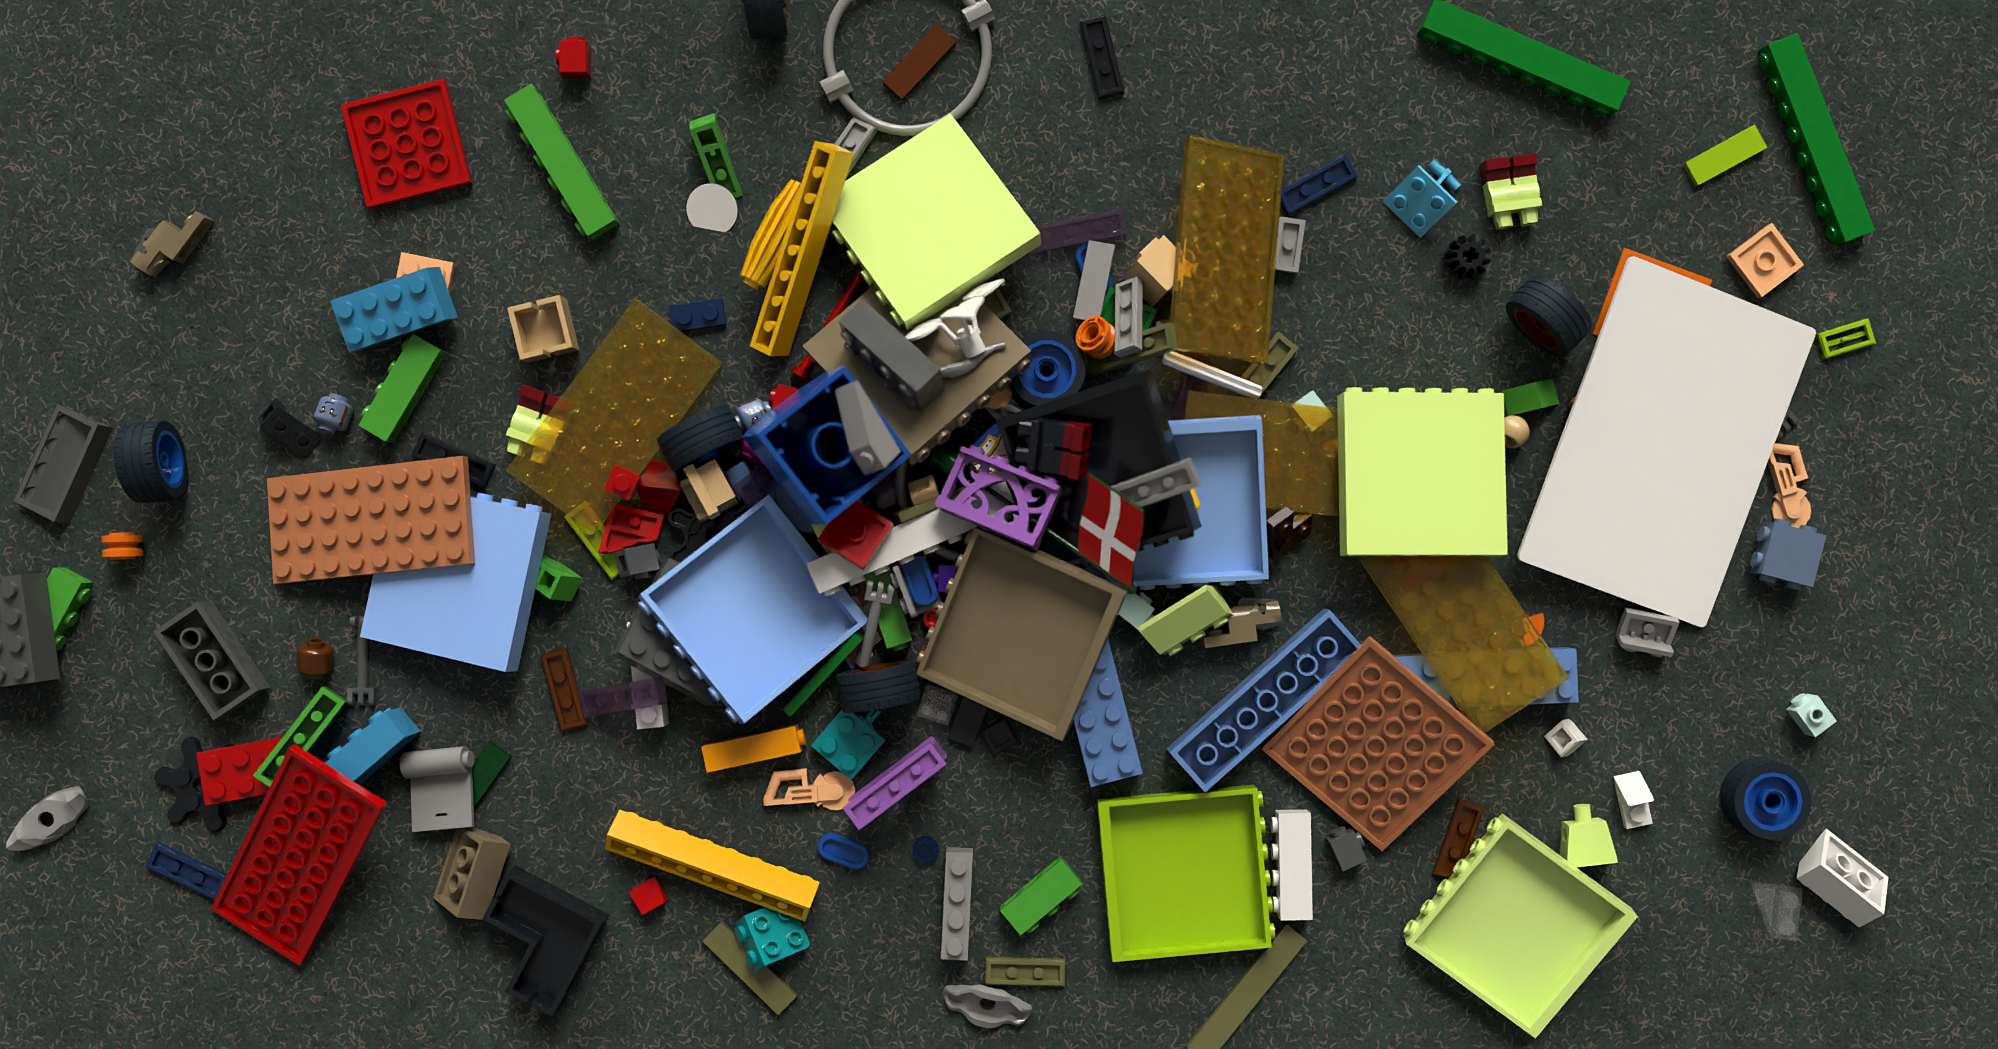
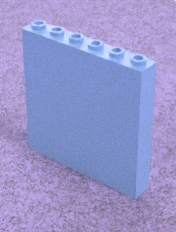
M1261 416L1168 421L1181 461L1191 458L1201 481V485L1196 487L1195 490L1201 506L1197 513L1202 527L1194 531L1195 536L1179 541L1178 536L1169 538L1170 543L1154 548L1153 543L1145 545V550L1138 552L1135 559L1133 585L1139 586L1141 590L1154 589L1155 585H1166V588H1180L1182 584L1193 583L1194 587H1203L1204 585H1209V582H1219L1220 585L1227 586L1236 584V581L1246 580L1248 584H1259L1263 582V579H1269ZM1106 575V580L1122 586Z
M477 493V497L470 496L475 564L373 574L360 637L503 672L518 671L551 514L542 512V506L526 504V508L518 507V501L502 498L500 503L493 501L494 496Z
M769 495L638 596L640 599L638 605L647 616L653 615L658 622L656 627L665 638L668 635L675 643L673 648L682 659L687 657L693 665L690 667L693 674L699 680L704 678L710 686L707 689L710 695L717 702L721 699L727 707L724 710L727 716L734 723L738 721L740 724L753 717L868 621V618L841 585H839L840 591L829 596H825L824 592L817 593L805 564L819 557Z

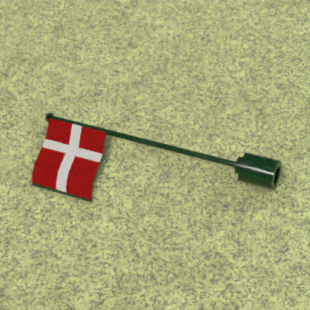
M943 443L936 449L929 464L949 477L959 452ZM970 463L964 468V477L974 482L975 480L970 474L972 469ZM1089 473L1088 495L1079 526L1078 548L1048 527H1046L1045 532L1129 590L1128 594H1134L1137 590L1136 585H1133L1135 559L1144 532V509ZM989 486L984 488L985 491L1005 505H1015ZM1029 515L1030 522L1037 525L1038 520Z

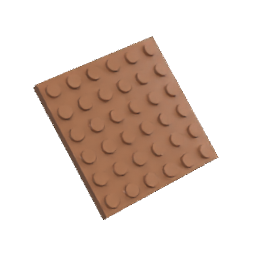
M1369 636L1318 688L1313 696L1265 741L1261 749L1371 843L1383 851L1494 746V741Z

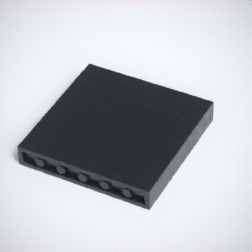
M1152 369L996 419L1010 464L1017 469L1019 465L1025 467L1027 465L1015 461L1016 449L1018 446L1029 447L1030 438L1018 436L1019 422L1042 417L1092 424L1090 447L1085 450L1089 452L1087 474L1085 477L1075 480L1068 478V476L1037 470L1033 474L1042 479L1046 475L1059 481L1058 485L1062 488L1063 493L1057 502L1047 527L1077 548L1080 521L1088 495L1089 473L1111 487L1181 461ZM1018 479L1023 489L1027 484H1029ZM1041 489L1033 490L1032 497H1040V499L1035 503H1028L1029 508L1043 506L1047 501L1046 492ZM1190 490L1141 507L1145 512V522L1138 552L1145 550L1144 546L1153 543L1154 548L1170 543L1169 538L1178 536L1179 541L1195 536L1194 531L1201 528L1202 525ZM1029 514L1036 520H1039L1041 514ZM1029 521L1030 526H1031V529H1032V532H1033L1034 529H1035V527H1036V525H1034L1033 523H1031V522ZM1044 532L1038 550L1069 564H1079L1080 568L1091 566L1089 562Z

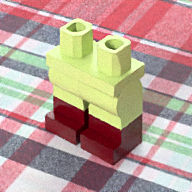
M1536 153L1516 155L1511 158L1488 159L1479 165L1488 217H1493L1496 230L1511 228L1513 226L1511 214L1519 213L1521 226H1530L1538 222L1537 209L1542 206V201L1537 183Z
M522 385L521 397L512 417L510 428H508L506 433L507 436H510L507 451L523 457L527 443L535 445L530 460L546 465L552 452L557 453L576 404Z

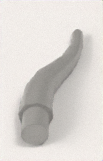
M1000 343L988 346L982 353L972 358L939 367L942 378H953L966 374L974 369L987 355L995 350L1005 348L1006 344Z

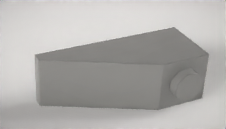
M858 380L837 388L835 393L852 456L864 475L885 468L901 452Z

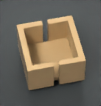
M561 295L536 300L537 305L528 302L507 308L520 360L530 363L550 358L551 354L558 356L579 351L568 301Z

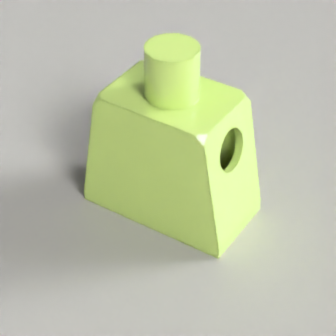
M1590 804L1574 805L1575 820L1562 821L1560 856L1575 867L1618 863L1606 821L1599 817L1591 818Z

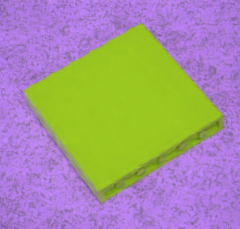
M1255 785L1212 788L1206 792L1201 789L1097 799L1112 962L1272 948L1271 939H1275L1274 924L1269 921V913H1273L1271 896L1267 897L1266 886H1270L1271 882L1269 870H1265L1264 860H1268L1267 845L1262 844V834L1266 833L1264 817H1260L1259 807H1263L1262 792L1258 791Z

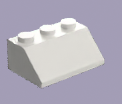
M1825 829L1799 862L1797 879L1820 896L1823 901L1838 910L1846 919L1861 927L1884 915L1888 877L1828 829Z

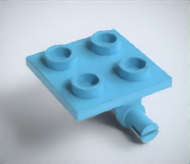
M1436 159L1427 168L1438 177L1437 180H1434L1418 165L1382 201L1420 238L1458 202L1440 184L1443 181L1454 192L1461 183L1450 174L1452 171L1449 168L1445 169Z

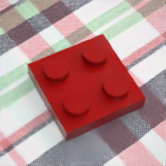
M855 501L827 524L817 540L823 546L864 571L894 527V524L860 502Z

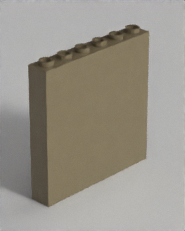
M873 285L802 347L806 356L822 373L841 366L846 367L853 378L859 381L868 398L912 454L906 460L913 466L917 461L919 463L924 461L934 446L943 444L950 437V432L957 426L962 427L970 420L971 414L974 411L987 406L991 401V397L998 390L1000 392L1005 390L1010 385L1011 379L1018 373H1024L1031 366L1032 354L1031 350L982 303L977 310L976 318L981 332L979 335L985 347L1005 343L1006 347L993 351L974 369L964 375L942 378L944 391L922 412L916 407L911 409L901 399V393L896 389L891 391L882 382L883 377L879 373H871L864 366V360L858 354L853 356L844 347L845 341L840 335L842 331L839 320L862 299L903 336L908 333L902 324L900 326L896 325L890 315L892 309L888 304L882 305L875 294L877 288ZM964 295L925 321L940 318L949 309L958 307L963 303L962 298ZM947 319L941 322L956 337H958L957 331L963 328L960 319ZM965 319L968 325H972L971 319ZM934 330L923 338L911 341L916 348L938 367H944L947 364L958 363L968 359L960 344L955 346L953 340L943 330Z
M977 526L974 530L970 529L966 536L965 544L968 546L965 553H961L956 561L955 568L958 569L955 578H951L946 586L945 593L948 594L945 603L941 602L937 608L935 617L938 620L935 627L931 626L927 633L925 641L928 642L926 650H922L917 658L916 665L919 667L916 673L925 679L1063 741L1069 732L1128 590L1040 550H1033Z

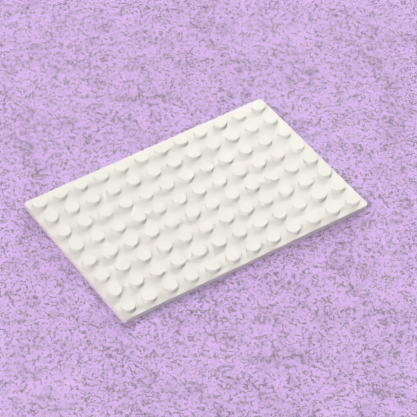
M1629 257L1517 553L1518 560L1660 613L1677 617L1679 620L1699 627L1706 626L1814 341L1815 329L1638 257Z

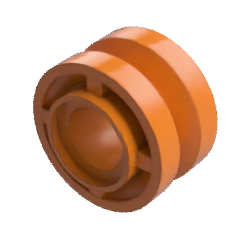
M1100 316L1090 317L1078 328L1076 343L1080 349L1092 358H1106L1115 350V327Z
M135 532L109 533L108 536H101L102 543L108 545V548L102 550V557L116 560L136 559V556H143V549L137 547V544L143 542V535H135Z

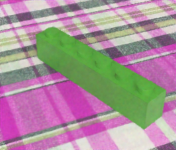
M531 83L506 98L504 101L509 107L505 110L514 124L518 122L523 131L519 132L521 138L527 146H533L536 154L533 155L534 159L541 169H547L550 174L547 180L555 192L560 190L564 197L561 203L569 214L574 213L578 220L575 222V226L583 237L587 235L594 240L620 224L538 89Z

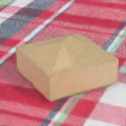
M933 475L908 483L914 505L936 498L939 495Z

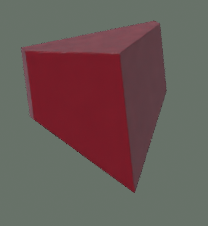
M651 461L635 486L645 511L667 516L681 492L678 474L673 473L667 462Z

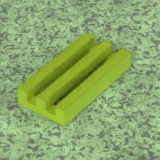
M1868 318L1815 335L1819 341L1818 345L1822 351L1823 359L1876 344ZM1859 326L1864 327L1863 331L1826 341L1827 336ZM1865 335L1867 337V341L1831 352L1829 350V346Z

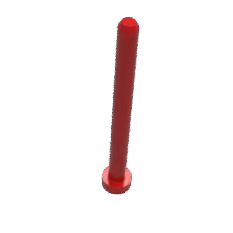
M862 267L856 271L822 329L848 307L864 280L860 273L863 270ZM805 355L799 367L794 366L791 372L807 381L810 377L807 372L813 362Z

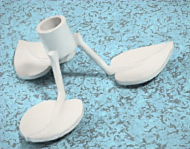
M999 279L973 288L962 298L963 303L958 307L949 309L940 318L918 324L904 337L911 342L927 336L934 330H943L953 340L955 346L960 344L966 358H972L982 353L986 347L979 335L981 332L978 328L976 313L984 302V297L993 292L999 285L1004 286L1005 280ZM960 319L963 328L957 331L958 337L941 323L942 320ZM965 319H971L972 325H968Z

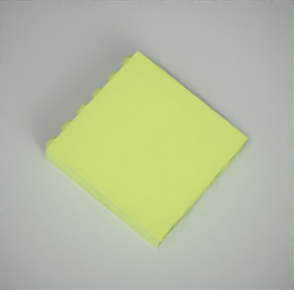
M951 113L846 180L831 223L834 228L832 234L840 245L845 243L849 249L846 253L854 265L860 264L863 269L860 273L868 285L874 284L877 288L875 294L883 306L889 305L892 309L890 312L892 319L897 326L902 324L907 332L1042 244L1039 230Z
M1352 387L1346 388V392L1338 395L1340 556L1508 555L1504 393H1494V389L1490 388L1478 389V393H1468L1466 388L1451 389V393H1442L1441 388L1425 389V392H1415V388H1400L1399 392H1389V388H1373L1372 392H1362V388Z
M1502 813L1498 818L1490 821L1485 835L1473 842L1470 847L1471 852L1467 857L1460 859L1453 868L1454 873L1449 879H1444L1439 884L1437 893L1432 900L1428 899L1425 901L1420 909L1421 913L1419 916L1407 923L1403 936L1408 946L1536 1039L1638 916L1630 906Z

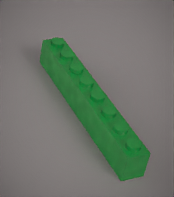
M1433 0L1430 3L1417 33L1422 35V39L1430 44L1441 43L1447 46L1446 49L1453 54L1460 55L1464 53L1469 55L1474 63L1480 65L1490 64L1496 67L1495 71L1502 75H1510L1511 73L1520 77L1519 81L1529 86L1539 85L1544 88L1543 91L1552 96L1560 94L1567 97L1570 104L1588 106L1592 108L1594 114L1601 117L1611 116L1619 110L1631 82L1443 0Z
M1795 33L1767 44L1758 50V62L1760 67L1766 70L1769 77L1768 88L1772 94L1776 95L1778 100V114L1781 118H1785L1787 123L1788 139L1795 144L1798 151L1796 155L1797 162L1805 169L1807 174L1806 185L1811 192H1814L1816 197L1817 213L1824 217L1827 225L1825 228L1827 238L1833 241L1834 246L1875 231L1799 34Z

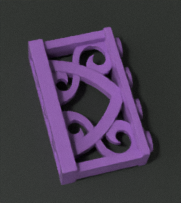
M970 445L969 449L961 446L941 494L938 495L934 505L940 511L1037 551L1057 502L1063 493L1062 488L1058 485L1059 481L1044 475L1043 479L1033 475V470H1027V467L1019 465L1018 469L1009 465V461L1003 457L995 455L994 458H990L984 455V450L976 446ZM970 463H978L981 465L982 470L980 473H974L971 469V476L975 481L969 483L964 477V468ZM989 467L1000 472L990 474ZM1018 479L1029 484H1027L1023 489ZM960 480L966 488L952 501L950 500ZM1008 481L1014 491L1018 506H1006L1001 508L994 517L988 516L990 511L989 501L981 490L993 484ZM1035 489L1044 490L1047 495L1046 503L1038 508H1029L1028 503H1035L1040 499V497H1032V491ZM975 494L983 502L982 506L978 509L972 507V503L978 501L973 497ZM1019 512V516L1012 514L1014 516L1013 522L1005 521L1006 513ZM1029 514H1041L1033 534L1029 533Z
M930 736L848 799L849 803L843 807V810L860 830L947 764L944 760L947 758V754L935 738Z

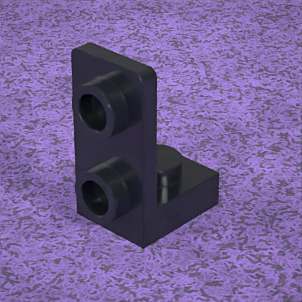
M276 398L258 418L260 428L304 457L308 456L322 439L319 433L286 412L285 405Z

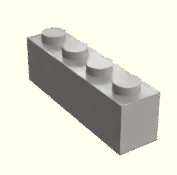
M947 847L941 959L968 961L973 848Z

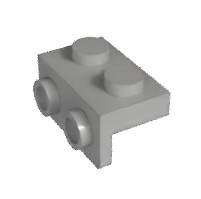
M1625 607L1616 630V638L1620 647L1629 652L1642 651L1655 657H1672L1674 651L1671 643L1680 622L1677 617Z

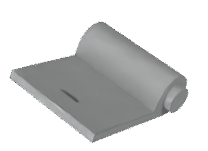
M468 747L409 751L401 755L400 771L404 778L410 779L412 832L474 827L472 778L474 754Z

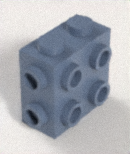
M1775 518L1774 522H1763V526L1760 527L1757 533L1758 545L1756 552L1753 553L1750 560L1752 567L1750 573L1759 575V580L1772 584H1776L1777 580L1786 582L1784 587L1801 591L1802 587H1813L1826 535L1816 533L1817 528L1800 525V529L1792 527L1791 521Z

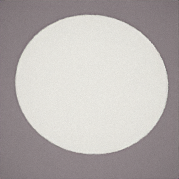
M704 184L697 187L690 194L686 207L688 218L694 227L727 232L734 225L738 212L737 203L733 195L726 188L717 184Z

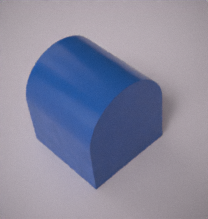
M845 366L829 370L804 385L762 417L743 435L747 444L810 524H828L912 455L874 406L901 452L885 468L864 475L850 452L835 393L837 388L856 381Z

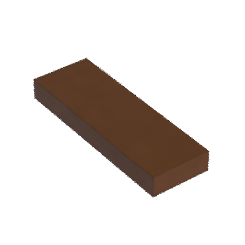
M936 24L883 80V84L903 101L956 45V41Z
M568 648L540 655L561 732L587 725L588 721Z
M1458 798L1432 871L1433 874L1449 879L1454 873L1453 868L1460 859L1467 857L1485 807Z

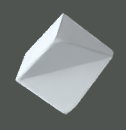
M1570 719L1562 720L1544 736L1560 757L1569 756L1588 740Z

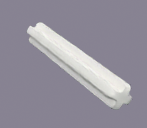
M1174 351L1163 356L1162 363L1164 365L1248 398L1259 399L1263 388L1260 385Z

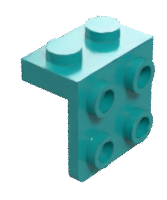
M766 907L743 916L735 923L736 937L739 942L743 943L746 950V961L750 967H753L755 973L776 961L805 950L810 945L799 919Z

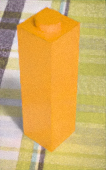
M798 724L707 743L701 746L708 773L800 753L803 750V745L807 743L804 729L799 730Z

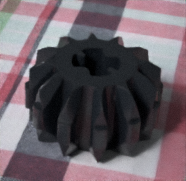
M1473 234L1468 239L1461 235L1458 237V241L1452 240L1449 243L1451 249L1446 250L1444 253L1447 257H1452V259L1445 262V266L1452 264L1454 266L1450 274L1454 275L1460 271L1459 279L1461 280L1465 279L1467 275L1470 279H1474L1477 277V273L1483 274L1486 271L1484 265H1488L1491 261L1489 258L1484 257V255L1490 253L1491 249H1482L1481 247L1484 245L1485 240L1481 239L1476 243V236ZM1466 252L1470 253L1469 257L1472 256V260L1469 262L1465 261L1467 257H1463V254Z

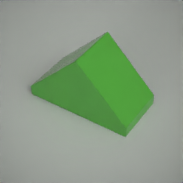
M1553 378L1501 391L1504 393L1507 416L1559 404Z

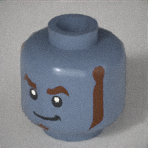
M330 393L329 396L319 399L313 414V420L320 425L319 430L334 435L336 431L341 432L348 428L354 409L350 405L349 399Z
M755 398L736 407V422H738L740 429L744 433L771 411L768 402H762L759 398Z

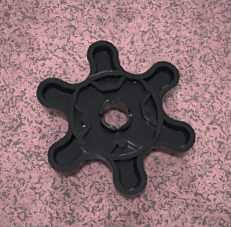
M744 505L739 510L733 512L725 510L719 516L700 523L695 513L686 512L682 508H674L668 515V521L672 526L681 529L685 538L681 546L671 551L669 558L681 563L708 542L707 533L710 530L717 529L721 532L753 506Z
M187 737L181 744L184 756L183 765L176 769L161 767L154 775V779L159 785L171 787L176 794V801L169 808L167 817L169 821L179 824L184 822L191 813L199 812L204 816L209 829L221 831L227 823L223 812V806L226 802L205 806L203 792L196 788V782L200 778L196 753L203 750L200 741L196 737ZM251 797L243 798V799H238V800H239V801H247V800H249Z

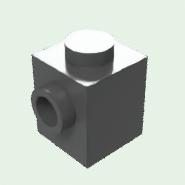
M654 543L615 552L620 578L635 575L636 580L652 577V571L660 569V555L658 550L655 549Z
M1345 826L1338 827L1330 832L1331 836L1327 837L1326 840L1338 867L1342 871L1367 861L1362 850L1366 846L1359 832L1355 833L1351 828L1346 829Z

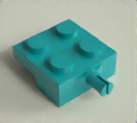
M878 709L874 715L872 713L875 710L868 711L865 716L860 712L844 713L841 710L811 746L852 780L888 737L873 724L874 720L882 713L881 709Z

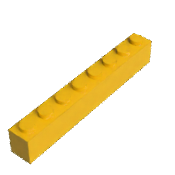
M814 142L750 343L751 347L768 356H789L854 155L853 152L831 143Z
M619 810L606 838V850L804 922L807 919L820 883L809 876L793 873L784 867L763 862V860L757 857H749L735 849L716 845L710 840L691 836L685 831L669 828L658 821L647 820L633 812Z

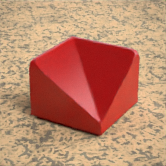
M656 876L630 891V895L642 915L669 899Z

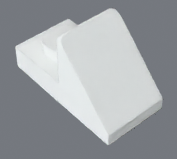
M1640 771L1613 776L1624 828L1630 829L1653 824L1648 802H1652L1654 799Z

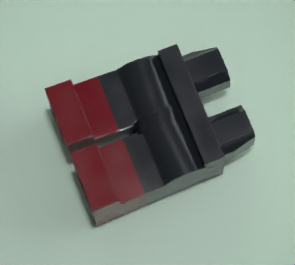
M1042 417L1035 420L1021 421L1018 424V436L1030 438L1029 447H1017L1015 461L1027 465V470L1054 473L1079 480L1087 474L1089 452L1085 450L1090 447L1092 424Z

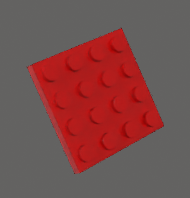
M445 79L341 104L367 208L373 209L473 183L448 84Z

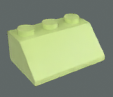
M1204 585L1137 628L1160 655L1168 653L1169 656H1172L1184 649L1182 644L1188 640H1191L1193 643L1204 637L1206 629L1211 626L1216 629L1227 623V617L1232 614V611L1217 586Z

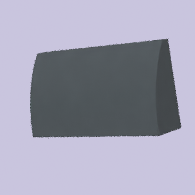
M57 404L14 501L53 522L70 524L113 428Z

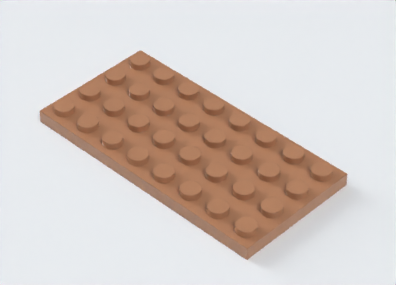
M466 456L267 478L273 584L475 564L468 457Z

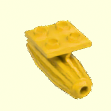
M790 179L768 209L750 244L740 275L745 278L743 283L756 290L759 286L765 288L771 280L801 183Z

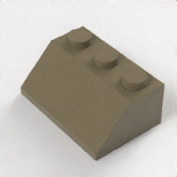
M474 827L456 828L433 898L457 918L482 920L493 899L496 887L501 880V872L505 860L509 856L511 844L498 835Z

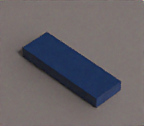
M1346 154L1276 191L1275 194L1289 216L1351 182L1358 176Z
M160 842L156 843L145 866L213 900L216 899L227 876L226 873Z

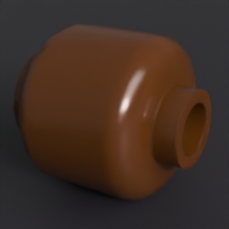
M320 638L308 639L307 643L300 645L297 649L296 661L298 672L307 679L325 678L326 674L330 673L333 669L334 650L332 646L324 643V640Z

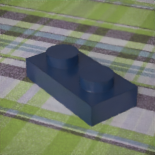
M722 298L669 306L674 333L727 325Z

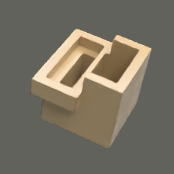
M1163 235L1159 240L1155 237L1136 256L1138 260L1123 278L1129 280L1138 276L1142 279L1143 299L1153 307L1168 291L1174 294L1193 275L1189 270L1194 265Z
M715 459L695 469L693 464L683 468L688 478L681 481L680 486L700 523L719 516L721 512L738 504L736 496Z

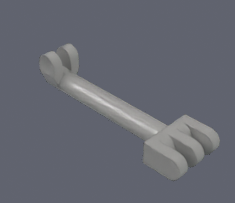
M867 580L864 600L872 602L862 649L857 650L855 662L860 667L868 666L872 663V649L882 603L891 604L894 592L893 584H888L887 593H882L884 583L878 582L876 592L872 591L873 581Z

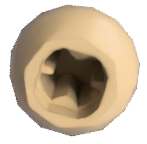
M1510 415L1504 417L1505 447L1518 448L1523 446L1530 434L1528 424L1519 416Z

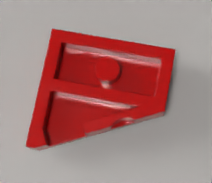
M612 503L598 552L605 555L626 548L658 543L665 516Z

